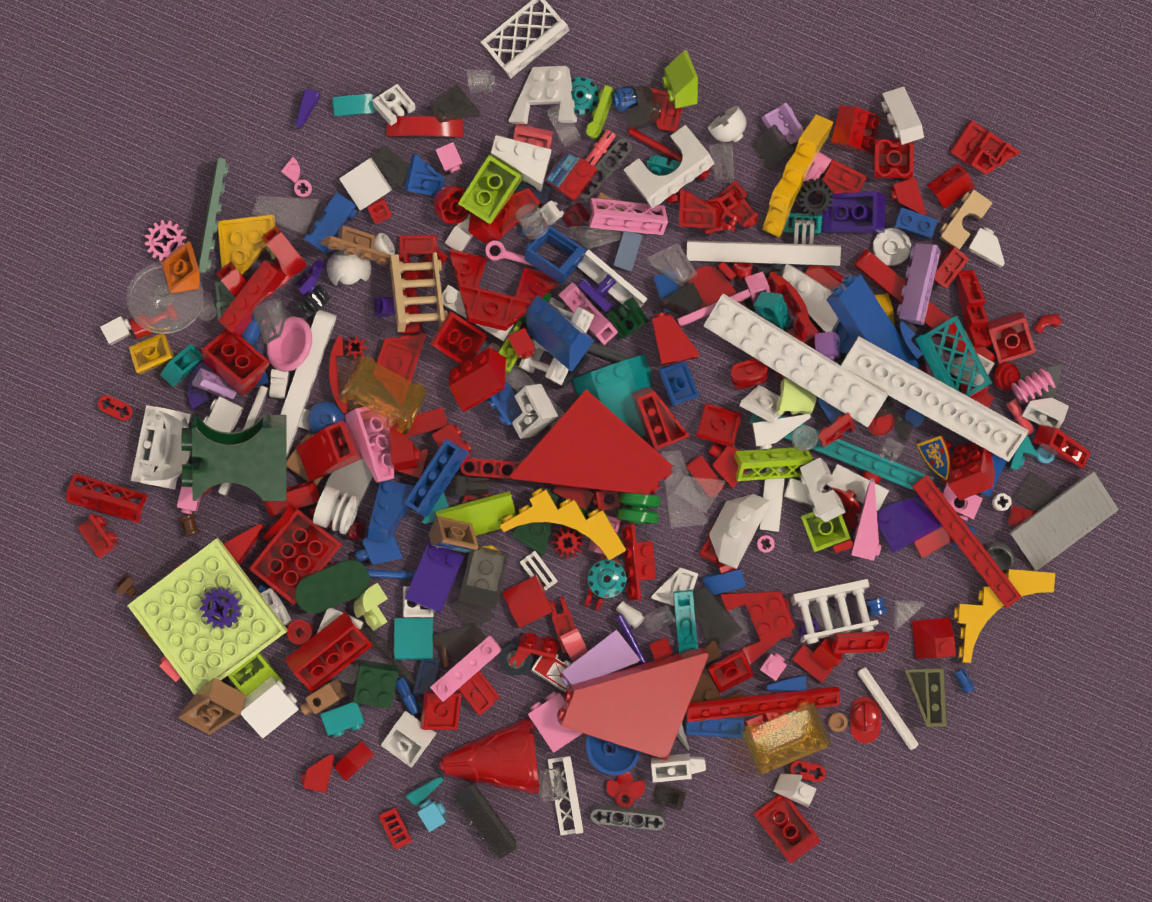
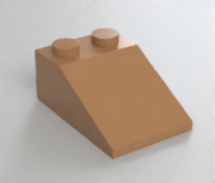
M213 678L201 687L179 714L178 718L210 735L241 714L246 695L239 692L236 688L226 685L221 680Z

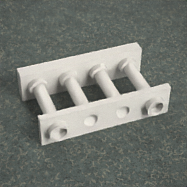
M552 297L550 298L549 302L585 333L587 332L594 317L593 314L580 307H577L575 313L563 309L565 306L563 303ZM532 338L531 341L536 351L533 352L534 355L525 360L522 358L519 367L533 374L535 368L547 372L546 378L562 385L568 369L555 357L550 365L540 362L539 359L543 351H548Z
M868 579L794 594L790 598L792 605L798 604V607H801L807 635L800 639L801 642L807 641V644L819 642L818 639L835 636V633H849L859 630L863 632L873 631L874 627L879 623L878 620L870 621L863 595L865 593L864 590L869 587ZM853 593V595H856L862 619L861 624L851 625L845 601L846 594ZM835 597L838 600L844 627L833 629L826 602L828 598ZM816 601L819 603L826 631L814 632L808 607L809 602Z

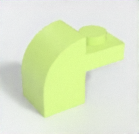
M378 583L368 588L354 602L356 617L359 618L363 615L366 623L373 631L387 623L378 605L388 598Z

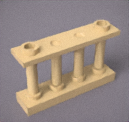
M437 252L433 253L431 262L421 263L399 262V254L391 255L390 272L397 332H405L406 324H409V322L439 321L440 329L448 316L447 310L444 311L439 275L442 265L441 260L437 259ZM432 270L433 279L405 280L404 278L401 279V273L403 271ZM434 287L435 296L407 297L406 295L403 296V290L405 288ZM436 304L437 313L409 314L405 313V307L407 305Z

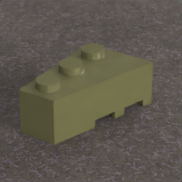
M945 667L905 669L926 726H947Z

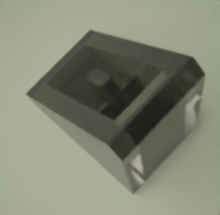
M656 783L652 802L681 811L686 790Z

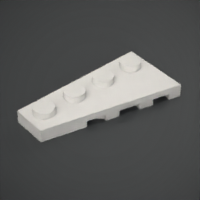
M786 264L780 276L797 290L806 305L808 314L825 332H834L840 320L826 300L832 294L831 290L791 264Z

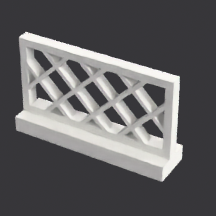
M531 0L482 40L481 44L511 79L570 30L568 25L557 15L546 0ZM539 1L544 5L543 13L533 12V6ZM530 15L529 25L518 24L519 17ZM532 15L543 16L542 26L531 25ZM546 16L554 17L558 21L553 26H545ZM515 27L514 37L503 36L504 29ZM518 28H528L527 38L517 37ZM531 28L541 29V36L530 38ZM492 39H500L499 49L490 48L487 43ZM503 40H513L512 50L502 49ZM516 40L527 41L526 48L515 50ZM501 53H512L511 60L504 64L501 61Z

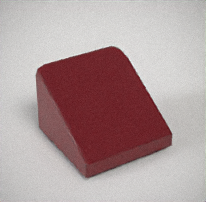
M581 203L575 204L562 215L572 231L590 219V215Z

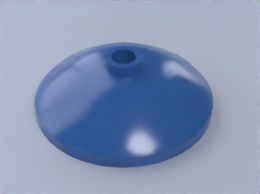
M587 735L585 739V752L589 762L596 770L609 776L622 775L630 771L639 759L640 751ZM606 747L610 749L609 753L606 751Z

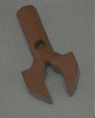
M445 631L446 640L442 644L437 632L433 638V645L440 647L442 666L447 668L450 666L447 646L449 643H453L452 637Z

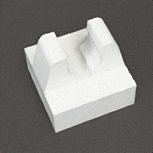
M552 200L537 211L546 226L553 225L564 214L563 211H559L556 207L558 205L557 202Z

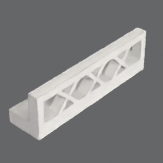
M589 249L587 250L578 268L597 284L609 274L612 278L607 284L612 279L617 283L611 287L608 293L628 310L627 305L623 303L631 297L635 299L641 308L647 301V298Z
M571 756L548 759L560 834L583 833ZM563 761L565 769L561 775L553 770V762ZM554 774L558 776V779L556 780V782H555V776H554ZM560 778L567 782L568 788L564 794L556 788ZM563 798H566L571 803V808L567 813L560 809L559 804ZM561 812L565 814L563 819L561 817ZM566 817L574 821L575 829L564 830L563 822Z

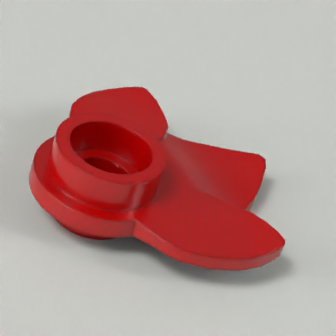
M629 771L619 775L617 782L613 780L607 781L608 794L614 797L616 804L621 807H631L634 799L641 797L644 793L645 781L639 780L634 782ZM623 795L628 796L627 802L621 801Z

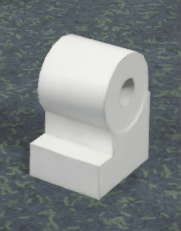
M271 370L269 397L286 398L290 377L289 371Z

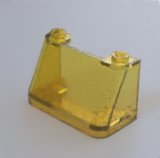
M364 356L358 359L338 400L347 403L348 400H354V405L359 403L392 421L390 424L394 425L397 423L399 425L397 431L406 435L426 398L427 391L424 385L413 383L375 363L371 357Z
M808 701L798 705L799 709L756 726L753 723L744 727L745 731L742 734L759 775L832 746L814 702L811 704Z

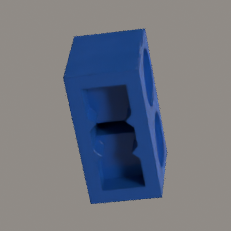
M901 207L893 228L930 240L938 220Z

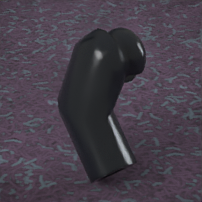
M774 263L764 266L758 264L756 274L763 272L765 276H769L770 272H774L780 275L784 271V265Z

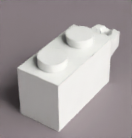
M690 753L669 755L667 760L651 757L653 782L692 779V774L706 771L705 758L690 757Z

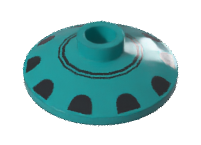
M572 78L571 95L575 104L574 114H587L598 104V88L588 78ZM578 92H583L584 96L582 98H578L576 94Z
M602 560L594 564L590 569L588 584L592 592L597 596L612 598L620 594L624 589L626 574L622 566L617 562ZM609 575L611 581L609 583L604 582V576Z

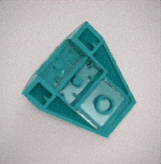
M645 354L573 379L578 397L585 390H588L640 437L645 436L631 393L646 387L651 388V371Z

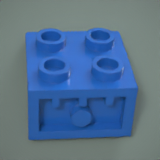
M507 382L505 389L489 397L487 400L493 410L495 408L499 410L500 414L497 416L502 424H508L511 427L513 425L512 422L523 412L514 397L516 394Z

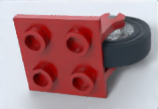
M531 632L522 633L520 641H510L502 647L499 654V663L508 674L522 675L531 668L534 660L533 654L556 659L559 641L552 637H539Z

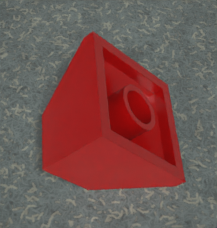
M950 617L912 621L915 659L956 656L954 633Z

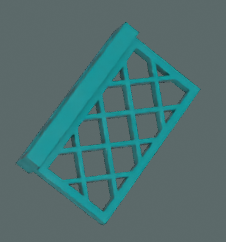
M954 316L927 334L915 338L935 379L959 391L960 383L969 385L967 393L964 394L968 397L992 384L958 316ZM954 322L957 326L956 336L948 334L949 325ZM936 333L942 334L940 345L935 344L931 336ZM946 336L955 338L952 349L944 347ZM959 340H963L966 344L964 352L956 350ZM943 349L951 351L949 362L943 361L941 357ZM955 353L963 355L961 366L953 364ZM967 356L972 357L975 361L973 369L965 367ZM952 366L960 368L957 379L950 375ZM964 370L972 372L970 382L961 380ZM976 373L981 374L985 381L981 385L973 384Z

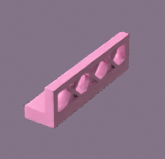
M591 198L590 201L592 209L589 220L590 228L663 235L668 223L664 205H657L651 208L649 204L597 198ZM597 205L603 206L606 209H597ZM616 207H617V208H621V209H623L624 211H618V210L615 209V208H616ZM634 209L640 210L643 213H637ZM652 211L660 212L661 215H655Z

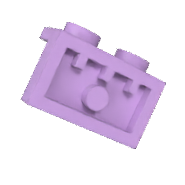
M202 368L199 369L192 381L193 386L224 399L226 397L234 399L237 391L221 377Z

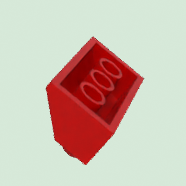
M344 612L284 660L294 675L314 693L373 645L353 619Z

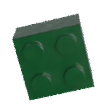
M360 659L353 693V703L391 709L398 677V666Z

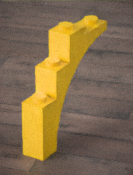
M816 114L800 136L795 153L787 162L782 179L773 190L769 202L770 207L762 228L763 231L777 237L781 236L809 169L829 137L833 121Z
M540 488L531 493L533 497L529 500L533 506H524L519 509L520 514L515 517L512 514L502 519L503 524L500 525L503 532L516 526L532 522L563 524L589 537L601 548L609 560L626 551L604 510L599 512L596 509L589 513V518L586 519L576 500L571 501L570 499L560 503L561 508L558 509L547 489L543 491Z
M1008 569L1004 573L1021 596L1054 592L1055 573ZM982 586V590H979L978 601L981 602V605L958 604V607L954 608V619H957L956 623H964V627L960 628V639H963L962 646H959L958 658H961V662L971 663L973 648L980 631L995 612L1004 606L990 587Z

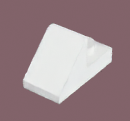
M470 213L463 222L453 228L445 242L454 250L463 252L473 238V235L468 232Z
M780 774L773 791L809 807L816 788L801 782L802 775Z

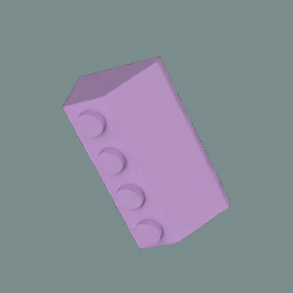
M916 243V247L911 250L910 259H913L912 265L907 268L906 278H908L907 286H903L901 294L904 299L903 303L899 304L897 315H899L901 321L924 325L941 253L937 245Z

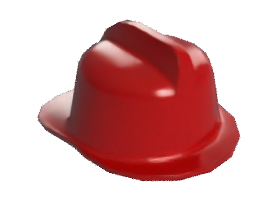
M861 697L851 705L850 730L852 736L857 741L870 743L877 739L880 734L881 712L875 700L870 697Z

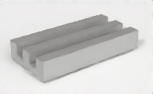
M795 220L794 244H798L799 225H803L802 244H806V225H810L809 244H813L814 221Z

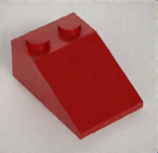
M450 311L431 345L452 360L463 364L477 354L487 335Z
M258 524L223 544L239 566L267 527L265 524Z
M780 794L753 813L789 864L821 842L816 832L793 802Z

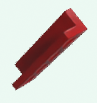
M74 473L67 488L66 502L139 523L148 495ZM76 480L84 482L86 486H76ZM100 487L104 491L99 493L94 491L93 488ZM116 492L121 493L122 497L116 498L112 494ZM138 498L141 499V502L136 504L131 502L130 499Z

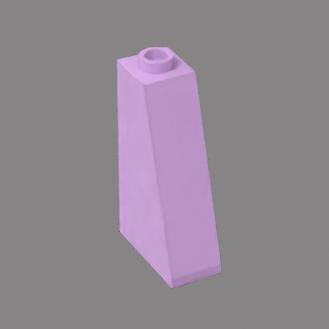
M616 629L561 672V680L568 687L572 684L619 671L638 663L640 659Z

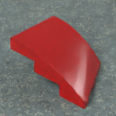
M972 120L968 121L949 151L985 175L993 171L997 166L1003 165L1007 160L1020 154L1019 150Z

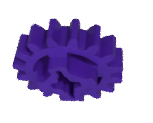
M220 586L218 591L214 587L211 589V593L207 592L204 594L206 598H203L201 602L205 605L201 606L200 610L205 611L202 617L208 618L207 624L213 622V628L219 624L220 629H223L225 624L229 628L232 626V622L236 623L239 621L237 617L242 615L239 610L243 608V605L238 604L241 598L235 597L236 591L230 593V587L224 591L223 586ZM218 606H224L225 609H219Z

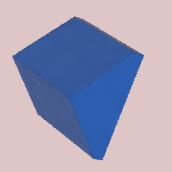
M686 361L658 370L671 407L699 397Z

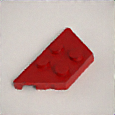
M427 334L386 338L382 345L372 375L400 404H403Z

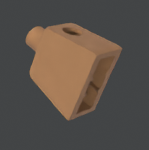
M336 679L306 697L307 702L300 705V708L304 715H308L311 712L317 714L345 697L347 693L339 680Z

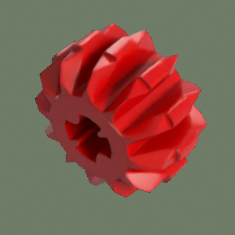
M567 527V533L564 534L563 529L560 528L559 531L562 536L554 534V537L558 538L559 541H552V544H558L559 546L555 547L553 551L561 549V552L558 554L559 557L566 552V559H569V552L572 553L574 558L577 557L574 550L582 552L577 547V545H584V542H577V539L583 537L582 534L575 537L574 535L578 530L574 529L573 533L570 534V527ZM569 537L572 539L571 543L573 546L571 548L568 546L567 549L563 547L564 542L562 541L564 538L568 539Z

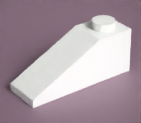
M810 414L777 419L774 423L769 421L752 423L755 446H760V449L772 448L771 444H775L811 418Z

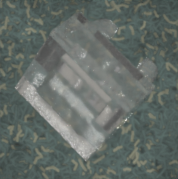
M887 437L881 446L880 457L883 459L886 454L891 457L889 462L893 463L897 460L905 446Z

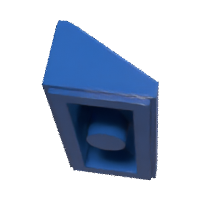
M668 272L654 276L664 312L668 313L682 309L684 304L674 273Z

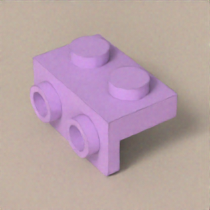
M787 103L761 117L780 150L799 141L800 136L804 132L802 125L798 122L793 110Z

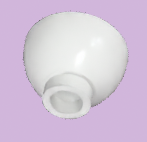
M383 233L376 235L373 241L374 250L394 255L395 248L389 237Z

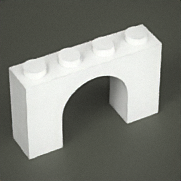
M686 125L670 136L674 145L683 155L680 166L674 172L664 176L654 175L640 159H637L623 169L628 179L651 208L661 204L666 198L678 192L680 188L692 182L698 175L714 165L708 151Z

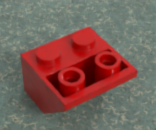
M840 105L831 142L845 148L872 154L881 116L856 106Z

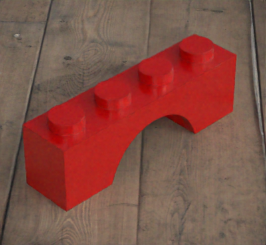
M264 260L218 321L231 333L241 336L252 321L251 315L257 303L266 294L275 291L287 275L275 264Z

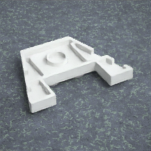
M566 66L533 67L509 118V123L527 124L530 105L560 104L559 122L577 123V117L574 114L575 104L571 95L572 84L569 68Z

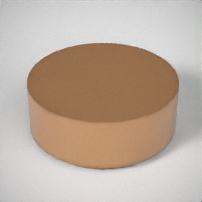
M836 712L830 715L828 719L830 729L835 732H841L847 727L848 721L844 714Z

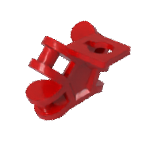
M734 191L725 194L723 197L704 200L718 208V228L699 229H704L705 233L709 236H712L717 231L735 230L737 221L740 222L742 217L731 210L737 208L742 203L740 200L737 201ZM728 200L731 204L728 207H726V205L724 204V201ZM726 215L731 217L728 222L724 221Z

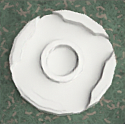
M887 228L885 233L876 235L872 250L874 255L887 266H896L908 258L911 243L904 231L896 228Z

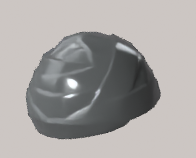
M993 542L987 547L986 551L1002 571L1008 570L1013 565L1014 554L1008 545L1003 542Z

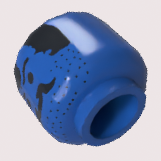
M634 86L618 87L612 93L613 107L617 108L620 112L635 110L638 107V103L641 102L640 92L636 91Z

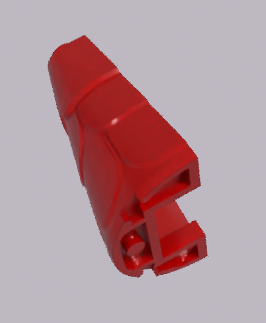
M530 717L523 718L445 754L443 760H440L441 771H445V775L474 783L482 782L500 788L505 787L529 794H540L533 721Z

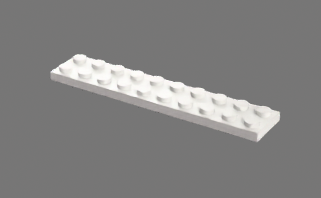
M725 294L721 295L704 324V327L840 411L845 414L849 413L853 419L866 427L870 425L888 394Z
M859 336L841 364L845 369L894 399L1008 462L1028 433L1026 428Z

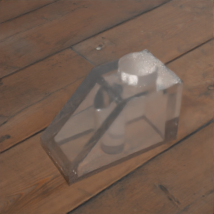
M467 70L470 95L493 92L492 87L496 86L495 75H491L490 70Z
M280 299L265 301L256 306L253 310L265 344H269L281 337L287 316Z

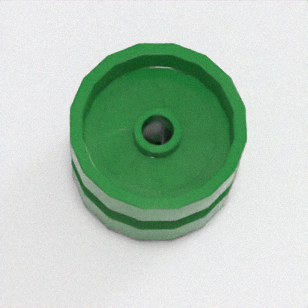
M619 493V503L629 505L630 509H618L617 520H625L636 524H658L659 513L648 511V508L660 507L661 497Z

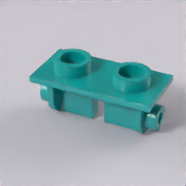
M654 155L650 156V159L647 160V169L654 175L664 176L674 172L681 162L671 160L670 165H667L668 158Z

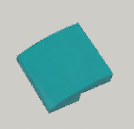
M395 618L394 660L433 659V618Z

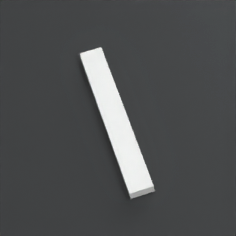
M687 240V261L840 266L841 245Z

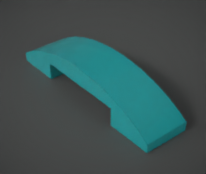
M693 589L673 591L680 654L698 649Z

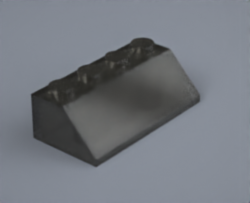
M474 782L454 796L456 798L454 801L455 805L460 811L464 810L466 812V820L471 826L475 825L479 830L477 835L482 842L487 841L490 845L488 850L494 858L497 856L501 859L518 848V842Z

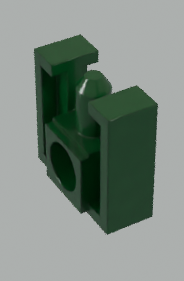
M633 297L623 303L627 305L632 314H629L626 308L620 305L618 306V312L623 317V320L616 313V309L606 315L622 340L649 322ZM629 320L633 322L634 327L629 325Z

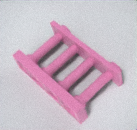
M488 636L430 688L444 702L500 653L502 648L491 636Z

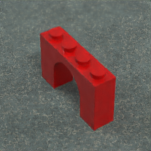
M277 226L261 237L274 253L275 265L287 275L279 287L288 283L289 279L295 274L303 271L307 263ZM232 262L216 273L235 298L249 281L238 271ZM272 291V292L266 294V295L257 303V305L255 306V308L259 305V303H260L262 300H264L265 298L270 297V296L274 293V291Z

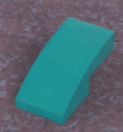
M373 94L332 97L333 117L373 114Z

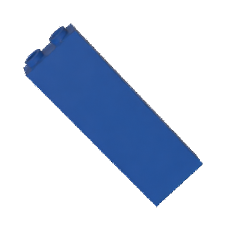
M850 274L844 277L842 283L831 291L832 294L826 300L853 342L855 343L859 336L918 369L920 367L861 274L853 276Z

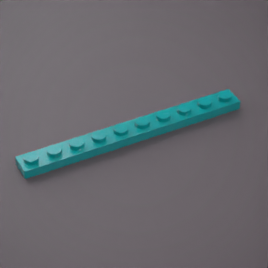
M753 413L749 424L752 425V423L767 420ZM803 424L783 437L859 469L867 470L913 491L915 490L911 486L926 475L840 439L823 447L817 436L820 431Z

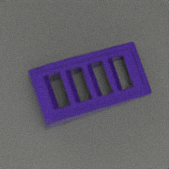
M308 89L304 90L295 124L298 129H302L320 99L321 94L319 92Z

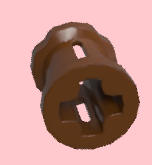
M195 514L178 519L182 523L185 532L184 537L201 532L197 528L194 519L196 517Z

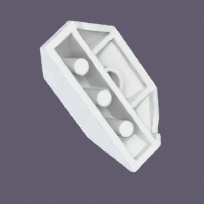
M751 494L726 501L709 534L719 562L737 569L770 504V500Z

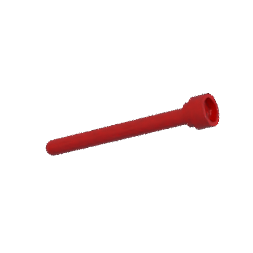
M634 128L628 129L627 132L632 137L671 159L682 162V155ZM711 167L698 175L697 178L705 181Z

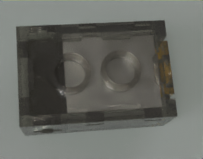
M492 545L478 546V550L469 553L459 601L497 609L510 553L499 551Z

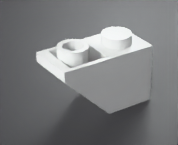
M977 354L989 375L995 363ZM967 356L965 367L973 369L975 361L972 357ZM963 357L953 359V364L961 366ZM952 366L951 374L958 377L960 368ZM964 370L962 379L970 382L972 372ZM976 373L973 384L981 385L985 381L981 374Z

